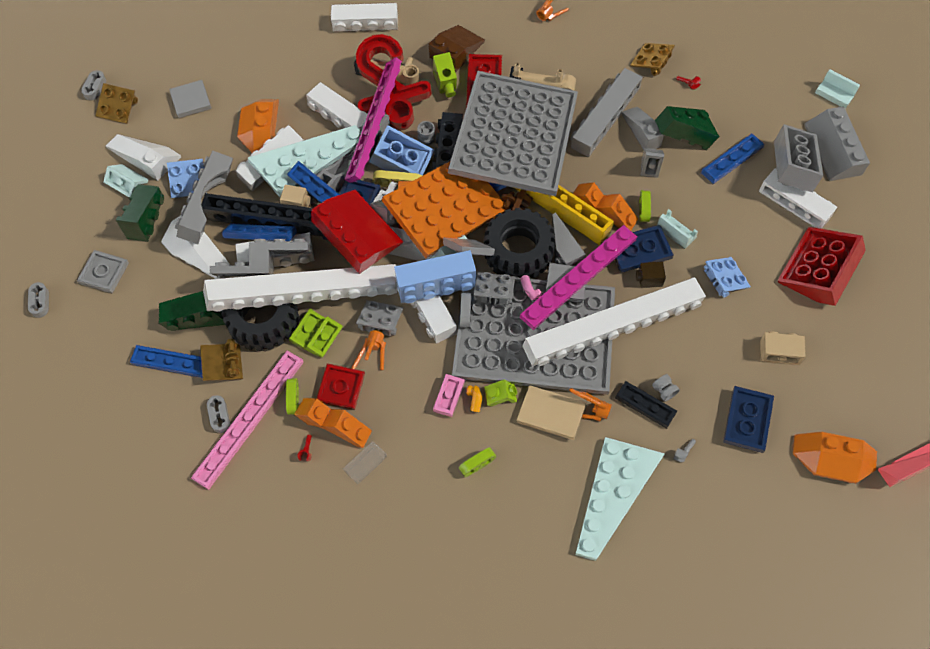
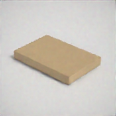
M529 385L517 418V423L574 440L586 407V402Z

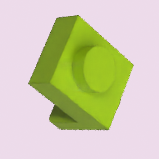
M505 379L484 387L488 406L492 407L506 401L517 402V389L515 385Z

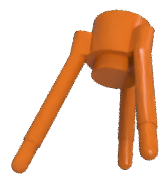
M546 0L537 10L536 14L542 21L547 19L551 21L569 9L565 8L552 14L553 7L550 4L553 0Z
M376 330L369 332L368 338L365 339L364 345L351 369L357 367L368 347L364 359L368 360L371 351H376L380 348V370H384L386 342L383 341V333Z
M569 389L571 393L594 404L592 412L595 415L583 414L582 418L594 419L599 422L601 418L607 419L612 404L602 401L587 392Z

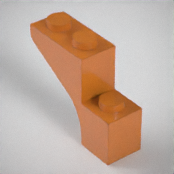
M594 182L579 184L573 192L575 196L613 220V224L618 228L624 225L631 231L638 221V217L621 194L604 195Z
M303 398L294 414L307 425L325 429L359 448L364 447L372 432L371 429L347 411L330 409L317 398Z

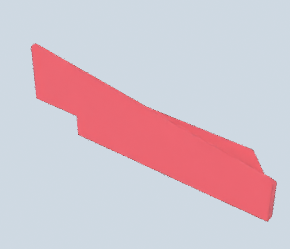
M930 443L895 460L890 465L878 469L889 487L930 468Z

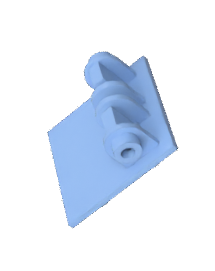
M203 159L167 163L171 198L187 197L190 192H194L192 190L195 180L199 181L200 169L205 168L203 166Z
M732 257L705 262L704 272L710 281L714 282L713 286L716 287L719 296L725 298L730 294L729 291L751 287Z

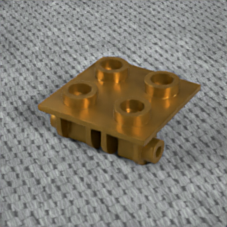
M645 43L630 66L650 68L653 76L659 75L662 68L667 64L668 59L672 56V50L675 45Z
M103 83L95 116L127 124L132 105L138 103V98L134 95L135 90Z
M228 339L225 344L200 345L203 381L243 379L240 345L234 339Z

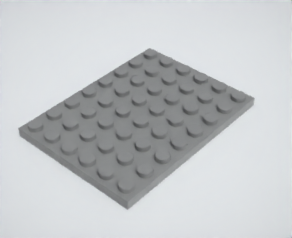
M477 71L448 168V174L556 196L578 91Z
M515 277L512 304H508V306L498 304L499 298H497V304H494L495 298H492L491 304H489V297L487 303L477 302V300H474L475 287L471 290L463 291V293H471L470 327H460L459 316L452 376L465 380L491 383L505 379L511 384L520 386L530 385L539 388L568 391L572 388L579 392L609 394L612 340L605 339L599 345L593 347L589 345L578 353L570 352L562 359H551L549 363L543 366H539V364L531 365L523 344L525 339L530 336L614 307L615 287L586 284L583 303L566 301L535 330H532L520 319V314L535 302L524 291L520 278ZM530 279L533 289H540L543 295L546 292L547 281Z

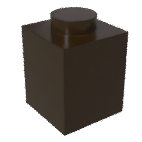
M663 261L640 263L639 270H636V280L640 281V287H663L666 279Z

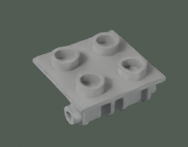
M478 272L474 300L487 303L489 297V304H491V299L495 298L494 304H497V298H499L498 304L508 306V304H512L515 276Z
M367 300L356 324H358V328L361 331L370 332L378 328L379 332L382 331L384 335L391 337L396 335L397 328L395 327L403 307Z

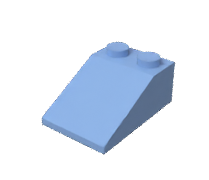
M387 125L369 162L386 171L416 173L423 176L434 149Z

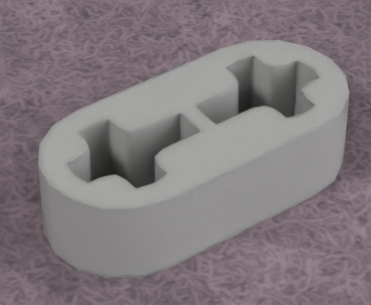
M95 70L87 77L81 89L82 94L87 100L97 99L101 93L103 83L106 84V78L102 71Z
M41 282L32 284L28 290V310L36 318L44 317L49 310V290Z
M461 293L460 327H470L471 293Z
M212 396L207 402L210 425L216 433H224L230 427L227 404L221 396ZM216 402L220 404L218 412L214 408ZM218 417H220L223 421L221 427H218V425H216L219 423Z

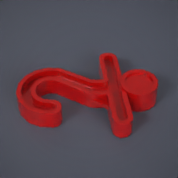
M384 34L372 35L364 39L356 52V62L362 77L377 87L383 69L371 62L373 56L378 53H384L391 60L396 57L401 61L404 59L403 49L399 42L391 36ZM395 79V86L389 96L390 101L385 108L392 128L399 131L406 130L413 124L414 113L411 104L428 99L431 96V85L428 81H420L404 86ZM374 95L361 99L358 102L359 110L368 114Z

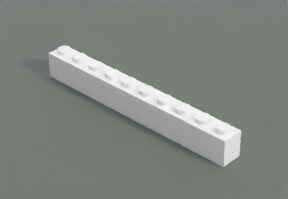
M396 264L370 266L361 274L354 268L210 279L204 280L203 293L207 311L238 310L244 307L259 308L265 305L279 306L286 303L299 304L308 301L338 300L340 298L354 299L360 296L373 297L381 294L392 295L398 291L394 270Z
M694 277L530 336L525 339L523 348L532 366L538 364L543 366L549 363L551 359H562L570 352L578 353L589 345L592 347L597 346L605 339L613 340L619 334L624 332L629 334L641 326L642 328L648 327L654 321H664L673 314L678 316L689 308L694 310L702 305L701 302L706 295Z

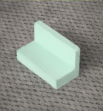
M829 69L815 93L840 107L844 106L846 109L860 85Z
M120 164L107 166L103 182L130 197L136 186L148 183V179Z

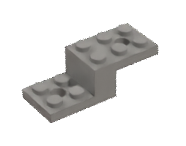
M254 239V242H249V264L246 262H235V266H230L226 262H215V266H210V274L214 276L274 274V254H311V245L305 239H293V242H287L285 239H274V242H268L266 239Z

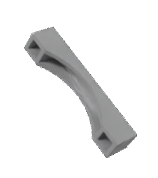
M387 114L381 119L380 129L375 136V144L371 151L379 143L387 125L390 126L389 115ZM366 119L364 120L363 125H362V127H361V129H360L361 132H362V129H363V126H364V123H365ZM355 149L340 158L333 165L322 169L317 175L336 192L341 189L345 182Z
M212 151L210 157L206 156L203 164L205 168L200 169L199 181L195 180L192 188L194 192L189 193L187 198L188 205L183 206L181 211L182 218L177 219L175 229H178L176 237L199 244L207 220L202 210L201 200L211 188L226 181L231 169L232 157Z

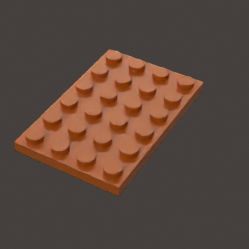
M450 162L383 196L381 201L422 255L427 258L444 246L443 238L458 239L490 222L491 219H495L497 214H503L504 210H508L503 207L504 201L501 200V197L489 182L448 174Z

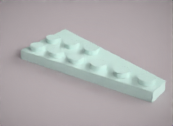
M356 125L248 157V161L281 198L285 185L300 186L287 175L297 161H300L317 175L322 169L327 168L354 150L361 131Z
M605 437L575 555L594 561L597 560L663 458L664 453Z

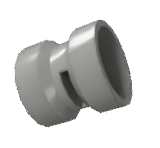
M430 121L419 123L417 127L418 141L426 146L433 144L435 141V127Z
M668 374L661 376L652 384L653 388L661 393L660 397L664 402L673 398L680 391L677 385L671 382L672 379Z

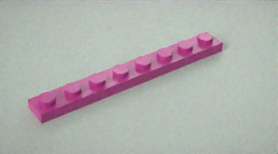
M397 57L386 62L345 177V180L349 183L360 180L364 175L365 165L370 158L369 153L375 144V136L380 129L381 119L385 115L386 105L390 101L389 96L395 86L396 76L400 72L402 61Z
M623 225L520 314V319L532 330H535L568 301L570 297L634 243L637 236Z

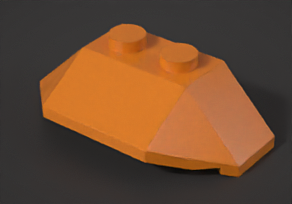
M260 99L241 108L237 137L251 153L256 150L259 151L268 139L272 140L275 137L278 99Z
M826 432L794 435L793 455L813 475L856 484L876 471L877 451L864 440Z

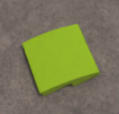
M309 309L289 338V341L323 358L343 326L328 316L325 318Z

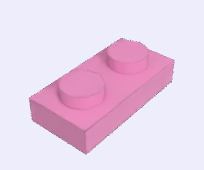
M448 374L445 375L433 412L453 417L465 379Z

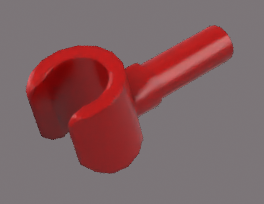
M680 76L676 78V80L689 84V87L693 90L701 85L699 83L701 78L698 76L692 80Z
M307 435L303 450L298 452L297 457L300 461L304 453H307L306 461L309 462L311 460L309 447L312 435Z

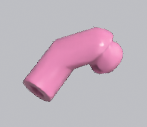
M528 275L520 278L522 287L531 300L536 301V299L542 296L540 289H533Z

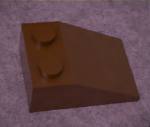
M460 25L454 26L439 33L428 44L429 58L433 60L435 55L450 52L456 73L469 59V54H474L485 42V39Z

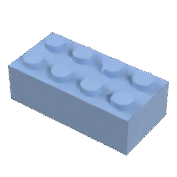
M471 250L394 266L401 303H413L423 298L432 299L436 295L441 294L450 295L459 290L468 291L475 287L476 268Z

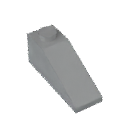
M639 107L622 112V116L643 150L645 148L657 149L661 147L664 135L661 134L654 119Z
M554 213L551 225L555 234V263L577 266L585 259V253L559 216Z

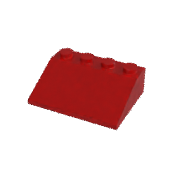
M356 190L326 199L311 210V221L359 274L403 244L401 238Z
M808 227L780 275L778 283L818 303L836 306L866 251L863 236Z

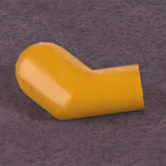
M469 385L467 386L466 394L472 396L470 411L480 413L482 394L478 386Z

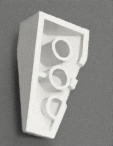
M119 134L106 145L109 150L157 181L168 171L167 163L177 162L181 158L180 154L169 147Z
M180 215L174 219L161 241L167 250L176 258H181L187 264L199 268L202 272L215 279L224 278L225 276L210 274V266H215V262H226L227 264L229 262L206 233L203 232L199 244L176 237L178 229H175L177 219L182 218V216Z

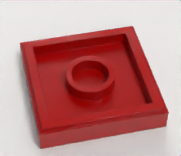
M327 363L317 399L325 404L355 410L365 371Z

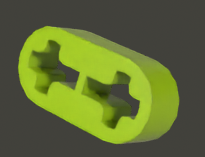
M641 190L639 197V221L650 222L651 192Z
M288 378L286 380V411L288 415L295 414L299 407L298 378Z
M491 447L486 448L459 466V470L464 477H468L490 464L497 456Z

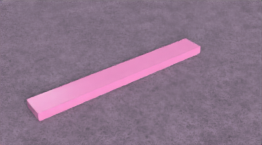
M289 351L285 352L191 477L193 481L208 490L211 488L284 390L286 380L292 378L304 363L303 359Z

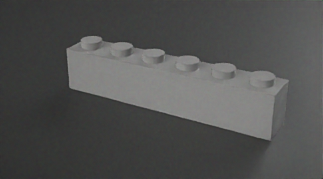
M624 68L621 74L618 73L614 83L607 87L606 94L600 96L597 106L595 108L592 107L587 119L582 120L578 131L575 130L570 139L572 140L571 148L589 157L640 89L643 77Z

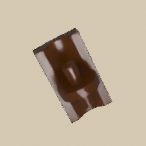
M521 189L520 192L516 193L515 197L513 191H510L509 194H503L501 200L505 203L503 207L508 209L510 206L512 211L515 208H520V205L528 208L533 198L526 194L527 190Z

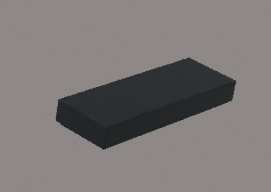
M627 381L624 382L615 399L666 429L677 413V410Z

